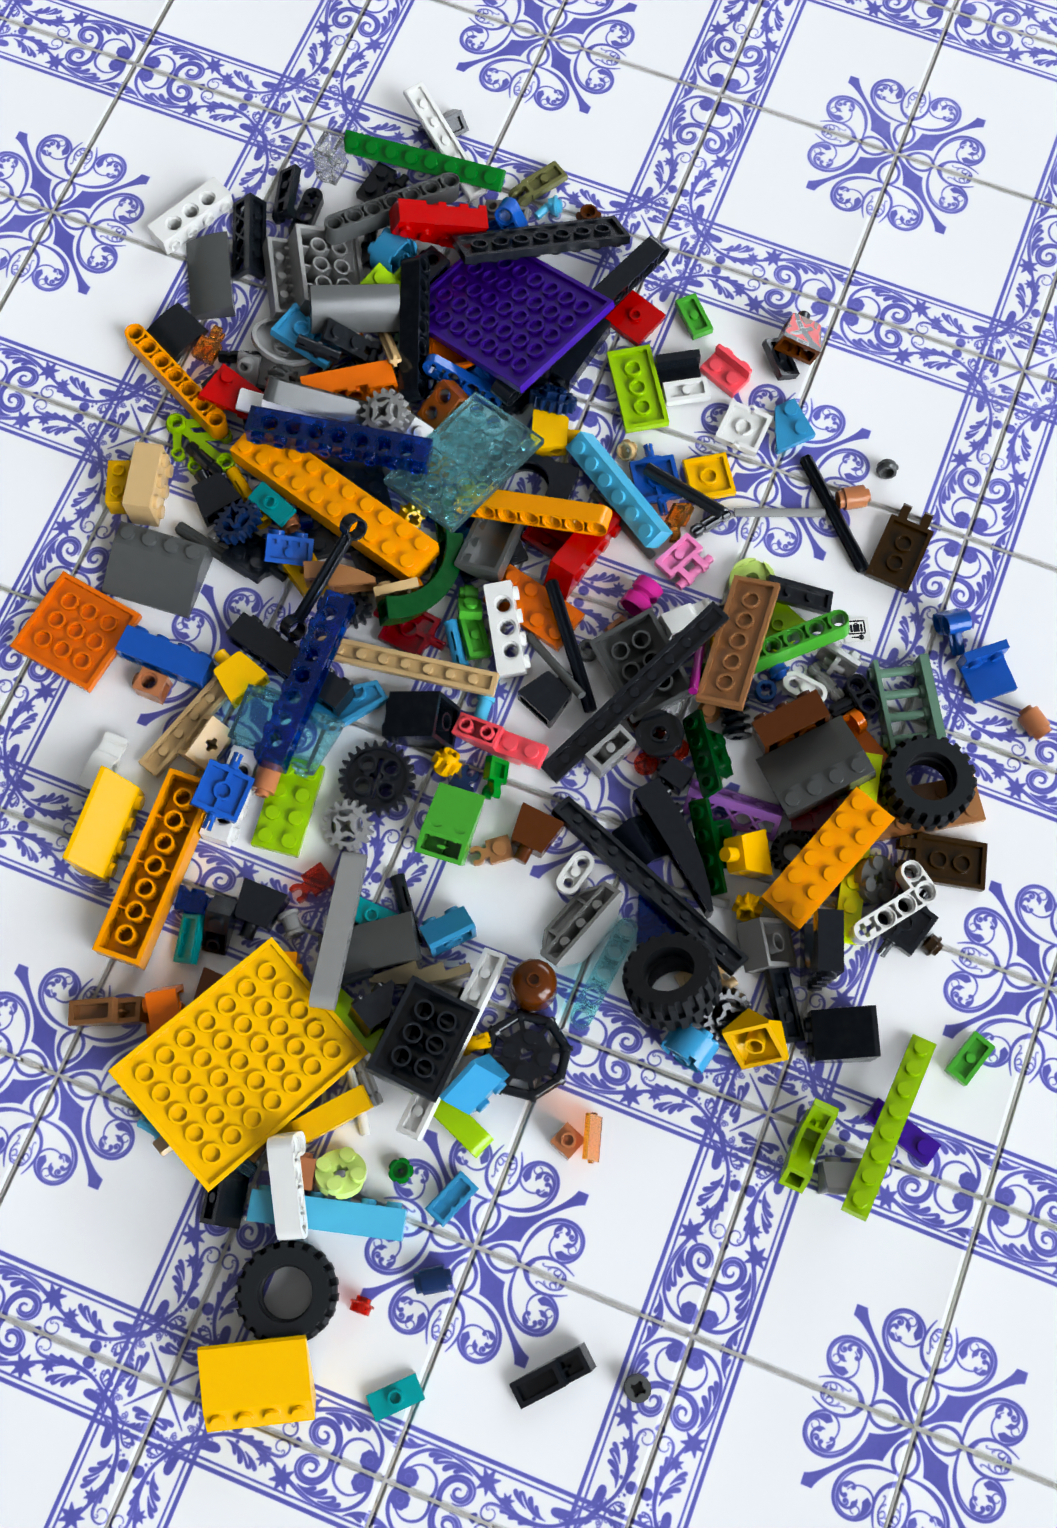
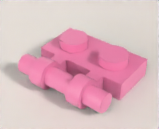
M686 533L656 559L654 565L669 580L677 574L680 580L675 585L679 590H682L695 582L694 579L700 573H705L714 559L709 554L702 559L699 554L702 552L703 547L689 533ZM692 562L695 566L688 572L684 567Z

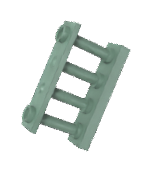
M919 654L911 666L880 669L878 659L873 660L866 670L868 682H871L872 689L880 702V707L877 711L882 733L880 735V745L882 749H885L888 756L896 745H899L906 738L912 739L914 735L922 734L923 738H926L928 734H935L936 739H941L942 736L946 737L929 654ZM906 675L917 677L918 685L915 688L884 691L882 678ZM918 697L922 700V709L889 713L886 701ZM923 719L927 723L928 729L926 732L895 736L891 726L892 722Z

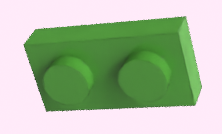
M696 293L675 300V307L692 340L713 333L714 328Z
M457 617L467 660L489 658L492 653L483 619L470 620Z
M973 1031L944 1071L962 1086H967L995 1049V1046L977 1031Z

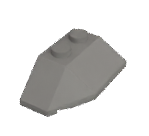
M606 881L576 893L544 929L542 949L540 950L541 956L556 967L584 962L615 927L623 893Z

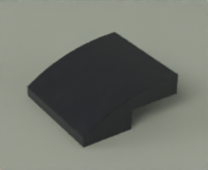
M176 303L166 310L146 330L177 363L191 346L196 348L209 332L180 303Z

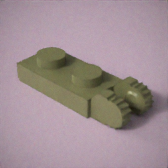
M554 160L523 179L521 183L510 190L508 196L515 199L525 191L526 194L520 197L517 202L520 206L526 207L532 200L538 199L567 181L568 175Z

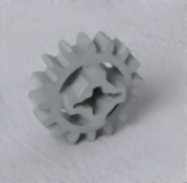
M382 388L381 394L374 390L373 398L366 397L369 402L368 405L362 404V407L366 410L360 414L362 418L366 419L362 423L363 426L368 428L367 432L372 435L374 434L379 439L383 436L389 440L390 434L398 437L397 431L399 429L405 431V428L402 426L403 423L410 422L406 418V415L411 414V411L406 408L409 403L403 400L404 396L397 393L394 389H390L388 392V390Z
M344 799L343 805L340 801L334 803L335 808L328 807L326 809L330 815L322 817L323 820L327 821V824L321 826V828L328 831L324 838L331 837L330 845L339 844V851L347 847L348 852L354 850V846L360 849L363 847L362 842L365 844L370 842L367 835L374 834L370 826L374 825L375 821H369V817L373 813L365 812L366 804L359 807L358 800H353L350 804L349 799ZM350 809L353 810V812L347 815L346 813L341 812V810ZM346 821H350V822H351V824H350V828H351V829H348V830H347V829L345 828V827L347 826ZM347 836H351L352 838H355L356 840H354V841H347V840H344V838L347 837Z

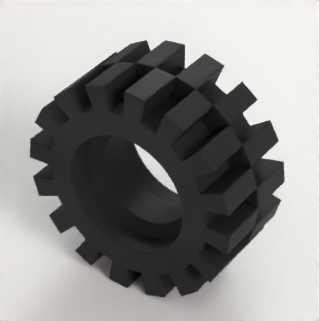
M790 829L788 832L784 831L776 837L770 849V860L775 863V869L779 868L781 870L780 873H782L792 862L785 857L784 847L794 844L802 850L810 841L808 834L802 835V831L797 830V832H794V829Z

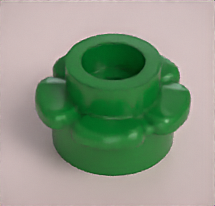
M399 1158V1160L395 1159L390 1163L388 1175L392 1181H397L399 1184L408 1182L409 1177L413 1175L414 1171L413 1166L409 1164V1160ZM400 1168L403 1169V1172H402V1173H399V1172H398V1170H399Z

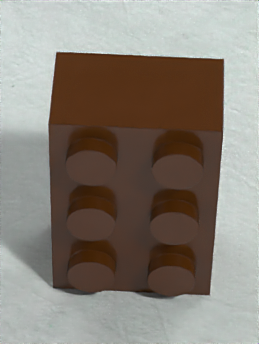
M816 689L811 692L809 690L803 691L796 696V700L790 703L784 701L775 707L776 710L768 714L767 712L760 713L753 718L754 721L751 722L752 735L763 755L829 721L830 713Z

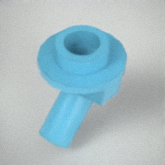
M554 195L553 198H548V203H545L534 213L537 220H540L548 212L555 217H559V213L563 212L562 199H558L557 195Z

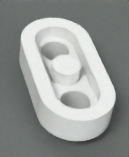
M790 671L782 680L783 691L795 699L803 691L809 690L811 692L815 689L818 691L823 702L827 698L826 687L801 672ZM795 682L797 687L792 688L789 683Z
M578 851L574 853L559 873L556 887L561 894L566 896L574 895L591 874L595 861L589 852ZM584 861L587 866L580 868L578 862ZM570 880L573 885L565 887L564 882Z

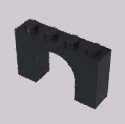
M494 440L476 486L503 490L506 481L512 475L518 472L529 471L538 474L545 480L548 486L545 496L571 500L579 480L580 469L571 463H561L555 461L550 456H540L534 454L529 449H519L513 447L510 443Z
M817 909L813 914V924L805 923L800 929V986L807 987L809 991H822V987H827L828 984L832 983L834 979H837L844 972V910Z

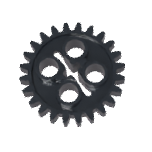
M374 740L373 747H370L367 742H364L365 749L361 750L360 747L356 746V754L348 752L350 761L342 760L346 768L339 769V773L344 776L338 778L339 784H343L339 788L340 792L346 793L343 797L344 799L352 800L350 804L353 800L359 801V807L366 804L367 813L376 811L378 818H380L381 812L385 811L390 816L391 808L398 812L399 803L407 805L404 797L412 798V793L408 789H415L416 787L415 783L411 782L416 779V774L410 773L415 770L414 764L407 765L411 761L410 756L402 758L404 750L401 749L396 752V744L388 748L386 741L383 742L382 746H378L377 741ZM383 759L384 761L380 768L381 779L377 781L376 795L372 799L371 795L375 787L373 779L377 778L379 760ZM367 761L374 763L371 769H364L362 765ZM389 766H396L398 768L393 774L385 772ZM362 783L369 785L365 792L357 791V787ZM385 788H390L393 791L387 797L381 796L380 792Z

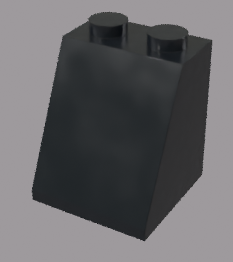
M390 691L386 702L385 720L382 724V737L397 745L440 750V748L444 750L446 747L454 749L456 736L451 731L460 715L461 708L441 691Z
M876 1005L811 1010L806 1014L807 1017L803 1018L804 1032H808L809 1041L805 1043L806 1057H810V1064L871 1062L881 1057Z

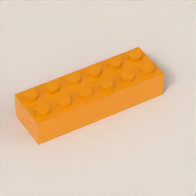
M856 786L761 896L759 901L795 932L799 931L895 818Z

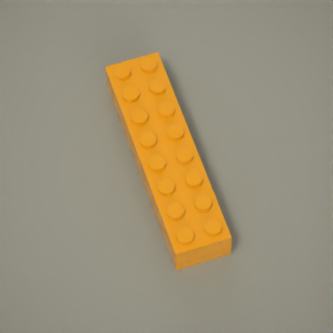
M169 768L92 950L99 955L142 970L146 969L201 837L199 831L206 813L190 805V801L201 778Z

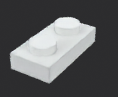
M706 376L663 382L662 384L666 407L710 400L711 395Z

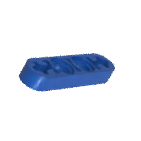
M429 354L426 357L422 368L428 376L437 381L442 379L454 380L477 403L494 410L500 407L502 401L490 392L492 384L437 354ZM448 374H456L459 379H452ZM468 384L477 386L478 390L470 389Z

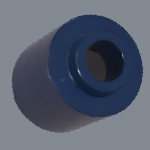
M444 1264L421 1268L419 1272L413 1273L416 1293H423L424 1296L449 1291L448 1285L453 1284L450 1268L445 1269Z

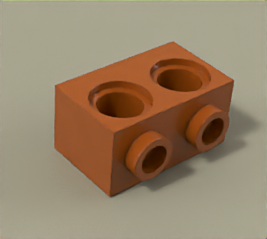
M442 379L435 385L430 397L422 402L421 409L417 412V415L434 428L433 432L445 433L471 398L454 380Z

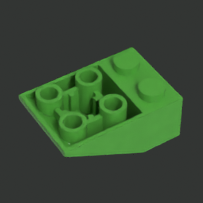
M440 782L422 825L414 851L459 866H465L486 796Z

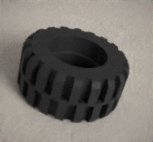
M919 734L914 735L912 739L906 738L901 741L899 746H895L882 765L878 793L883 794V797L880 799L883 806L888 805L890 807L888 813L893 817L897 815L900 818L899 823L904 826L906 823L912 824L911 828L919 830L921 826H924L925 831H933L936 826L941 829L949 823L956 821L970 805L976 793L974 788L977 786V778L972 777L976 770L973 764L969 765L968 763L971 759L967 753L962 754L960 751L961 746L957 743L953 746L948 743L949 739L942 736L941 739H936L935 734H928L926 738H923V735ZM915 765H925L937 770L946 782V797L940 800H928L918 796L907 782V769Z
M665 932L661 933L662 936L659 937L654 935L649 937V941L646 943L641 942L637 945V950L632 951L627 957L628 961L624 963L622 983L629 1004L636 1017L640 1018L646 1025L652 1024L653 1028L662 1030L663 1027H666L668 1031H676V1028L681 1026L682 1029L689 1028L690 1024L694 1022L698 1024L703 1021L702 1017L704 1015L708 1017L713 1011V1006H716L720 1000L722 979L714 953L703 940H697V937L690 934L684 936L682 932H675V934ZM683 971L692 974L689 981L677 989L660 991L652 988L654 983L667 973Z
M289 1240L266 1245L265 1248L256 1251L250 1261L246 1262L242 1267L243 1272L241 1276H238L236 1282L238 1291L235 1293V1301H238L239 1307L236 1310L238 1316L244 1320L245 1323L243 1325L246 1330L253 1332V1337L263 1340L306 1335L308 1341L317 1336L329 1324V1320L336 1311L337 1301H339V1280L335 1275V1268L332 1262L328 1261L322 1251L314 1248L315 1246ZM282 1267L300 1269L307 1275L312 1285V1299L308 1308L301 1315L292 1319H282L273 1315L266 1307L263 1297L264 1285L274 1271Z

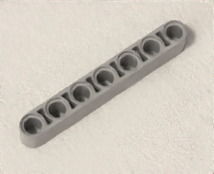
M342 852L311 986L309 1007L333 1011L336 1009L367 867L368 856L366 854Z

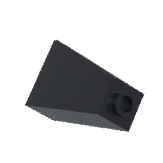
M603 318L552 366L550 383L553 386L563 387L568 393L610 335V321Z

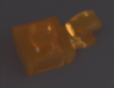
M214 325L208 338L201 335L191 352L193 358L212 366L218 357V352L223 349L220 344L225 338V334L222 333L223 328Z
M690 503L672 504L669 514L664 521L673 532L670 535V543H676L680 539V527H686L695 509Z

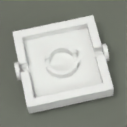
M732 400L714 440L755 457L773 416L757 410L755 405L747 406Z

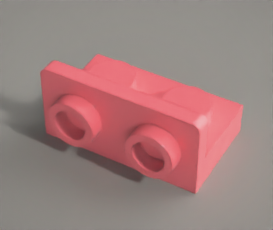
M718 344L715 348V353L700 366V373L733 398L750 381L752 369L745 361L737 358L729 348Z

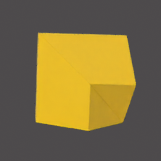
M748 1008L722 1030V1035L742 1070L789 1059L782 1021L770 1020Z

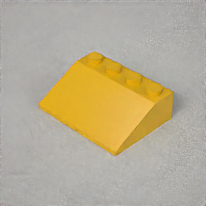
M101 766L62 858L80 874L109 883L110 878H113L117 872L118 864L116 863L119 856L123 855L126 850L129 832L132 833L136 826L135 817L138 810L141 811L145 804V794L143 791L107 767Z
M306 1335L201 1346L197 1348L202 1411L207 1432L315 1420L316 1391Z

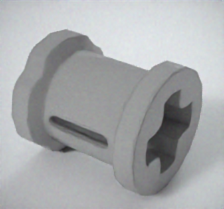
M297 908L284 911L277 916L282 921L286 932L284 937L287 940L297 938L306 933L305 928L301 926L298 917L300 912Z

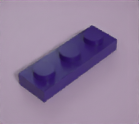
M876 1098L862 1119L875 1127L884 1101ZM908 1119L906 1120L897 1145L921 1164L928 1166L941 1147V1144Z

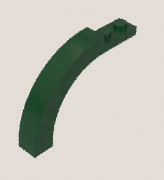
M440 489L432 497L436 537L440 555L437 557L436 565L429 581L423 588L415 592L400 596H385L377 603L380 626L402 624L423 615L449 592L458 577L460 569L454 565V562L464 540L463 533H455L456 524L452 516L453 501L450 498L449 490Z

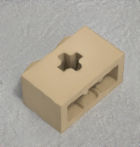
M204 714L177 754L199 770H205L209 759L218 761V755L229 746L234 732L214 716Z

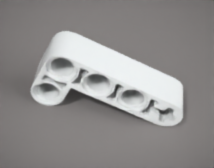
M908 860L896 870V880L904 890V893L865 916L850 928L849 937L853 943L857 945L868 943L936 898V886L917 861ZM904 868L911 869L914 873V878H908L904 873ZM919 888L924 889L927 892V899H923L919 896ZM899 901H903L907 904V912H903L899 909ZM878 914H883L887 917V925H883L878 921ZM870 925L872 929L865 933V935L860 936L858 932Z
M303 1131L278 1133L267 1139L266 1146L276 1236L279 1241L304 1239L308 1235V1221L300 1156L306 1151V1139Z

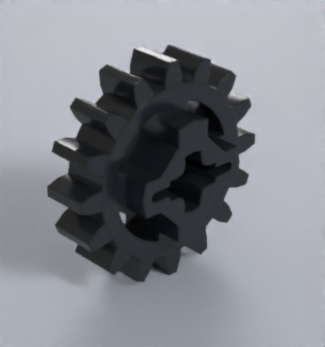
M723 986L718 1004L713 1006V1011L708 1017L706 1015L703 1016L704 1019L700 1022V1025L712 1033L714 1039L719 1040L721 1038L726 1042L722 1035L723 1029L716 1028L715 1025H722L725 1028L745 1010L750 1008L752 1004L746 1000L747 996L742 992L740 993L738 989L734 987L730 989L727 986ZM731 998L734 999L736 1002H728L727 999Z

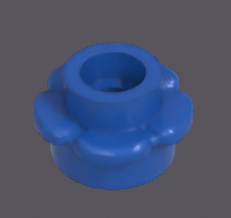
M784 662L775 665L767 671L771 676L770 680L781 681L787 676V670L790 667H787Z

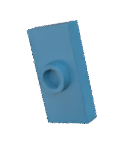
M460 1170L428 1204L425 1210L444 1227L479 1188Z

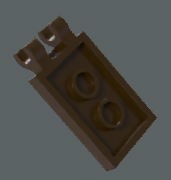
M904 503L898 516L891 514L864 576L907 594L934 531L929 530L928 527L934 515L925 512L918 525L907 520L913 506Z
M920 832L915 833L914 838L900 836V839H896L895 849L910 850L909 860L917 861L935 885L978 892L985 890L988 843ZM898 860V863L895 862L894 866L898 869L907 860ZM904 868V873H910L911 878H914L913 871L909 868Z

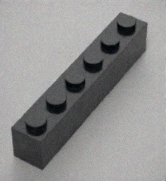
M243 612L226 631L233 645L339 717L353 698L356 697L354 685L346 677L340 678L335 675V671L327 664L322 666L311 653H303L299 650L296 643L289 639L286 641L281 638V634L276 629L265 627L257 616H249Z

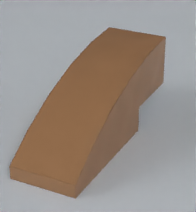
M303 561L304 579L307 588H310L325 561ZM339 564L326 586H329L331 594L373 591V587H377L374 576L351 566Z
M105 997L70 1000L68 1026H120L149 1023L148 1013H144L142 1007V998L145 997Z

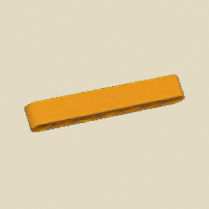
M131 324L127 326L124 333L131 352L212 438H225L229 433V427L224 412L215 407L216 405L206 400L203 402L197 399L202 389L141 325Z
M463 485L460 488L453 507L458 514L463 516L594 536H603L607 533L612 517V510L601 504L472 485Z

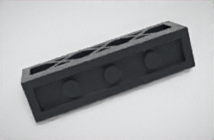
M248 193L233 203L232 278L235 280L247 274L259 280L266 277L262 246L266 239L267 202L252 193Z

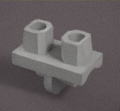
M240 350L237 357L236 373L256 386L259 380L262 356Z
M840 640L821 647L815 657L829 667L826 672L828 675L836 671L840 675L849 678L855 674L862 663L860 661L861 654L855 650H851L849 653L842 650L843 644Z

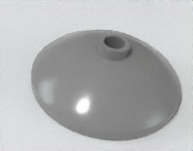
M266 318L254 325L251 332L252 343L257 351L267 360L278 365L283 364L293 367L304 366L312 362L270 335L271 328L280 318Z

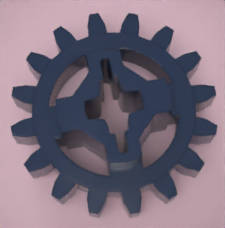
M545 384L544 387L539 385L538 387L533 386V389H530L529 403L533 404V407H539L538 410L546 411L549 414L567 415L568 413L573 414V411L576 409L577 397L573 396V393H567V390L563 387Z
M240 499L238 504L233 501L231 506H225L223 513L218 512L217 515L220 518L214 520L216 526L213 529L218 538L224 541L226 545L230 544V542L236 545L239 540L245 543L246 538H253L252 533L259 531L257 526L263 523L261 521L263 515L258 506L252 503L251 500L248 499L244 502L243 499Z

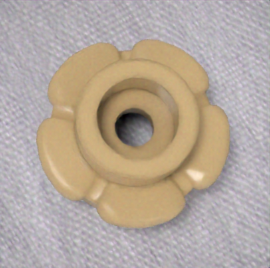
M625 439L617 446L616 453L621 460L628 462L637 457L636 451L638 448L634 442Z

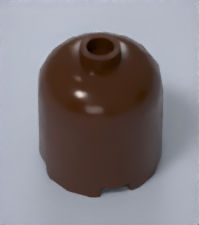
M528 959L520 962L514 968L509 979L511 1000L518 1008H522V1010L527 1012L546 1009L553 1003L557 995V977L553 968L540 959Z

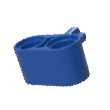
M505 197L495 211V220L488 222L489 228L487 231L529 226L517 200L512 197Z
M955 608L933 614L932 621L935 631L938 634L948 636L952 656H959L965 653L962 632L972 628V619L966 609Z

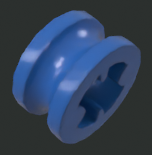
M762 680L756 686L755 698L761 703H769L774 699L777 687L770 680ZM762 687H763V689H765L766 687L769 688V689H770V692H769L770 696H768V694H766V696L762 695V694H761V692H762V689H761V688H762Z

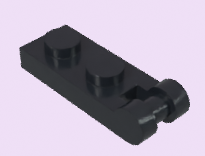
M297 164L280 171L272 211V219L276 224L285 222V219L290 220L296 217L294 206L301 174V168Z
M331 318L326 320L320 338L321 341L342 351V353L362 364L379 361L377 357L382 352V344L370 341ZM365 349L370 352L369 355L364 353Z

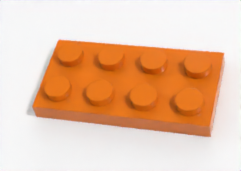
M509 564L501 581L511 580L514 586H518L520 600H516L517 609L521 608L524 622L520 623V627L529 633H533L540 641L559 652L563 642L546 587ZM564 600L573 631H575L584 619L585 614ZM501 603L499 611H507L510 608V603Z

